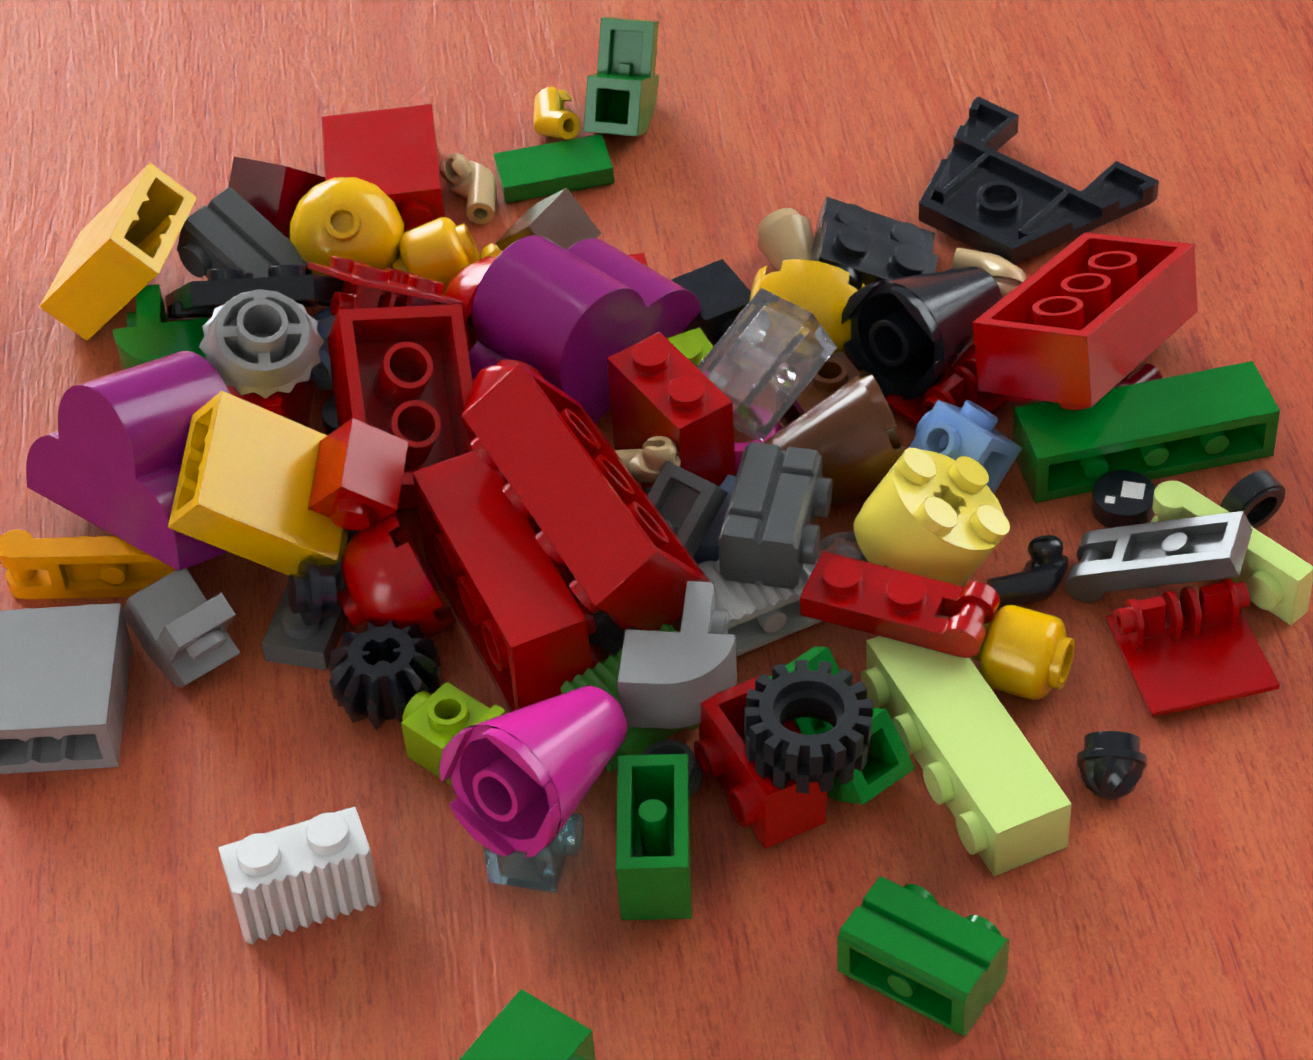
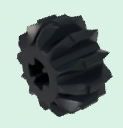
M392 618L385 626L375 627L370 621L366 620L361 634L343 632L341 647L330 651L329 668L332 679L329 682L332 696L337 700L338 706L345 707V712L349 714L352 723L369 717V721L376 730L386 720L396 719L401 724L403 722L404 710L414 695L421 691L433 694L442 684L439 668L441 666L439 651L434 646L432 639H425V634L422 633L419 624L399 629Z

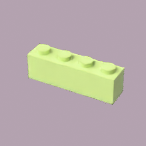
M882 636L866 640V670L861 672L860 677L862 683L867 688V699L872 698L873 708L882 707V709H887L908 755L913 754L923 769L924 781L932 799L938 805L945 803L955 817L957 832L965 849L971 855L978 853L995 877L1067 848L1072 803L971 659Z

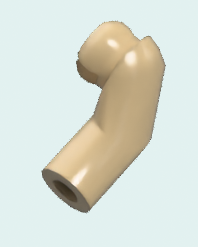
M664 436L649 438L642 445L643 449L615 450L637 482L655 483L666 461L679 467L681 463L680 458L676 456V444Z

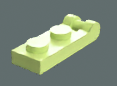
M1171 480L1158 484L1154 490L1152 508L1156 515L1151 520V523L1230 512L1180 481ZM1252 527L1253 531L1240 575L1230 579L1233 583L1243 581L1246 584L1250 600L1256 606L1270 611L1289 625H1293L1308 612L1313 584V566Z

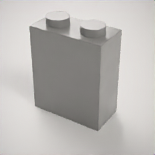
M121 603L0 611V774L119 767L132 654V643Z

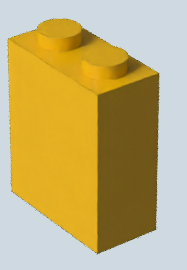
M149 163L80 231L45 295L40 308L88 341L159 274L197 197L152 163Z
M220 391L192 415L168 528L286 575L297 574L299 563L302 560H314L317 566H334L340 560L346 548L348 533L343 528L335 525L331 518L308 509L319 443L328 435L229 393Z

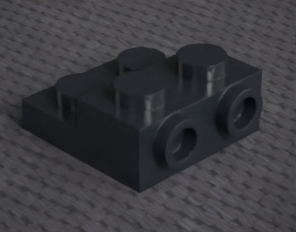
M826 196L819 212L810 260L840 267L849 272L848 284L860 290L862 284L866 286L876 281L936 272L938 255L932 253L935 238L934 232L919 228L911 223L901 222L865 210L858 205L847 204Z

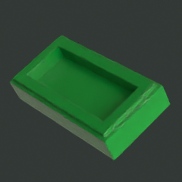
M602 134L493 153L495 170L505 203L553 195L565 188L569 191H576L614 183L613 166Z

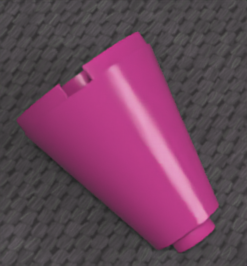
M585 686L463 729L443 748L439 767L441 783L450 778L457 796L449 804L455 818L473 839L495 854L508 857L514 851L527 853L525 858L536 856L554 841L627 736V721L620 703L604 690L594 686Z

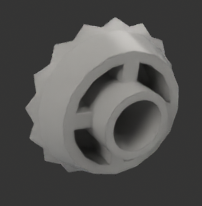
M257 289L240 293L224 305L214 309L212 318L202 326L204 338L199 348L205 353L206 360L216 369L224 383L233 386L241 396L256 393L264 398H268L276 391L290 393L297 383L309 381L312 368L321 363L319 349L324 341L317 331L318 321L307 314L302 304L296 303L293 299L277 291Z

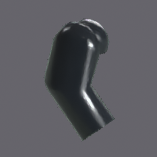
M1053 535L1034 538L1028 545L1031 559L1026 563L1022 572L987 580V585L994 588L999 594L1000 604L997 610L1005 605L1019 606L1043 601L1053 595L1068 570V557L1063 555L1064 547L1061 539Z

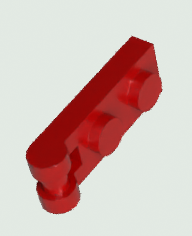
M822 551L800 595V615L946 654L969 658L978 654L986 636L983 624L993 620L1000 604V597L994 588L982 582H969L962 587ZM942 615H943V616H947V617H951V618H949V619L947 620V619H943V618H941V617H942Z

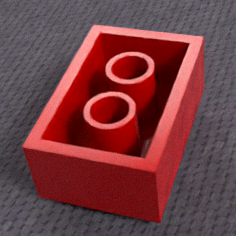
M462 304L338 309L327 337L338 427L355 418L408 441L398 510L418 508L412 472L474 451L470 444V441L474 438L465 430L462 423V413L473 384Z

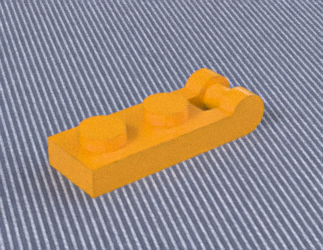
M21 529L10 530L0 536V563L3 567L7 568L5 578L9 591L18 599L130 597L176 571L171 566L116 536L33 538L29 532Z

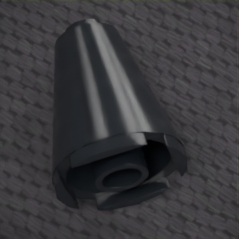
M967 267L872 282L851 295L842 312L841 324L851 319V340L843 344L846 356L858 371L864 370L874 376L884 397L893 393L903 396L902 400H913L925 394L929 388L936 385L974 344L973 322L1002 299L1000 288L988 272L978 267Z

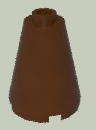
M869 372L854 377L763 442L765 444L779 445L781 450L784 451L788 447L817 450L822 455V478L832 479L831 505L867 499L906 450V446H901L895 430L897 424L874 376L869 374Z

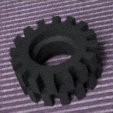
M806 659L795 660L794 672L789 673L784 663L772 667V680L765 674H761L755 680V690L749 689L746 696L744 744L748 762L755 761V772L760 777L765 778L773 771L774 786L784 790L788 781L793 780L797 781L796 793L809 794L810 782H818L820 791L823 793L833 790L835 776L843 785H846L854 779V768L860 772L867 764V754H870L873 704L872 698L867 699V688L862 681L852 685L853 673L842 668L836 676L831 675L832 663L825 661L819 662L818 671L808 670V660ZM809 717L823 720L834 728L822 734L804 735L788 730L783 724L796 718Z

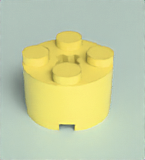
M908 448L864 502L854 521V534L860 550L869 563L880 566L886 565L892 569L963 586L1010 530V524L996 496L986 485L989 482V475L979 462L967 456H960L954 460L937 452Z

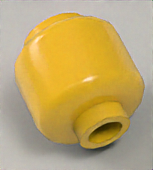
M440 217L409 230L401 236L399 242L401 256L393 263V268L444 283L442 293L444 295L450 281L464 267L481 259L466 224L463 223L456 226L450 218Z
M1005 605L994 615L991 622L983 624L986 636L978 654L971 657V659L980 661V674L991 689L1030 700H1039L1046 697L1052 688L1062 689L1071 669L1075 651L1074 638L1066 637L1065 625L1060 618L1016 605Z

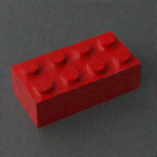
M1084 232L973 322L978 391L1003 395L1004 399L1012 402H1026L1033 399L1057 402L1060 407L1068 410H1082L1093 407L1198 311L1195 244Z
M519 362L462 414V417L476 435L470 441L472 448L494 471L499 469L509 482L503 487L504 494L520 513L528 518L531 516L541 528V531L536 534L538 543L559 565L566 564L575 577L569 586L577 599L590 612L597 614L601 610L605 611L623 630H627L632 626L638 630L659 631L663 624L671 625L683 615L687 581L710 582L580 402Z
M475 451L412 472L426 561L509 712L561 695V687L565 681L572 682L577 674L583 675L587 668L594 669L598 660L589 643V636L596 634L593 614L577 597L574 598L571 594L569 578L564 564L559 565L538 543L536 534L541 531V528L532 516L528 518L520 513L504 494L503 487L509 482L502 472L491 469Z

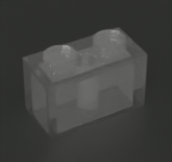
M760 288L707 356L701 360L697 368L733 402L734 428L762 443L837 347L813 313Z

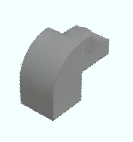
M187 568L181 571L176 570L128 597L123 609L126 622L150 659L174 685L182 688L240 654V651L227 633V629L236 616L235 612L222 593L207 601Z
M687 581L680 632L625 630L618 676L619 703L623 709L627 727L674 729L698 724L701 722V702L718 692L736 686L735 635L727 634V611L716 610L714 582Z

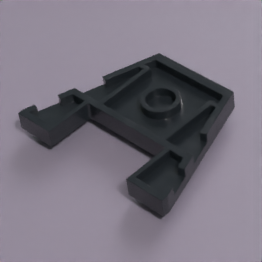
M978 96L969 107V117L965 125H960L954 135L953 148L947 159L942 158L919 201V221L981 252L1000 255L1016 265L1072 240L1084 232L1087 233L1153 203L1158 197L1159 181L1115 161L1084 190L1079 191L998 152L999 148L1018 133L1019 115Z
M304 265L269 266L268 277L254 278L253 273L244 272L243 268L207 270V281H190L165 296L166 314L168 320L212 317L215 308L224 305L234 296L257 289L277 291L293 299L296 303L302 304L304 308L330 306L333 294L337 291L342 292L344 281L330 276L313 275V270L305 269Z

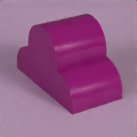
M527 236L509 245L496 257L485 272L477 288L472 307V325L478 341L468 352L472 381H474L481 369L496 365L498 361L516 360L524 362L539 370L545 380L580 402L596 424L611 408L607 357L657 332H661L666 338L680 334L702 311L698 298L692 292L601 239H585L575 243L566 250L543 236Z
M180 351L72 386L64 393L60 401L58 431L36 439L29 449L26 462L27 488L178 571L228 553L226 550L168 528L192 415L220 391L229 393L226 384L216 369L202 356L190 351Z

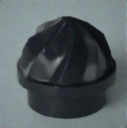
M1098 731L1084 736V750L1077 754V766L1089 790L1105 799L1115 800L1135 790L1143 770L1147 767V757L1140 752V738L1137 735L1120 731Z

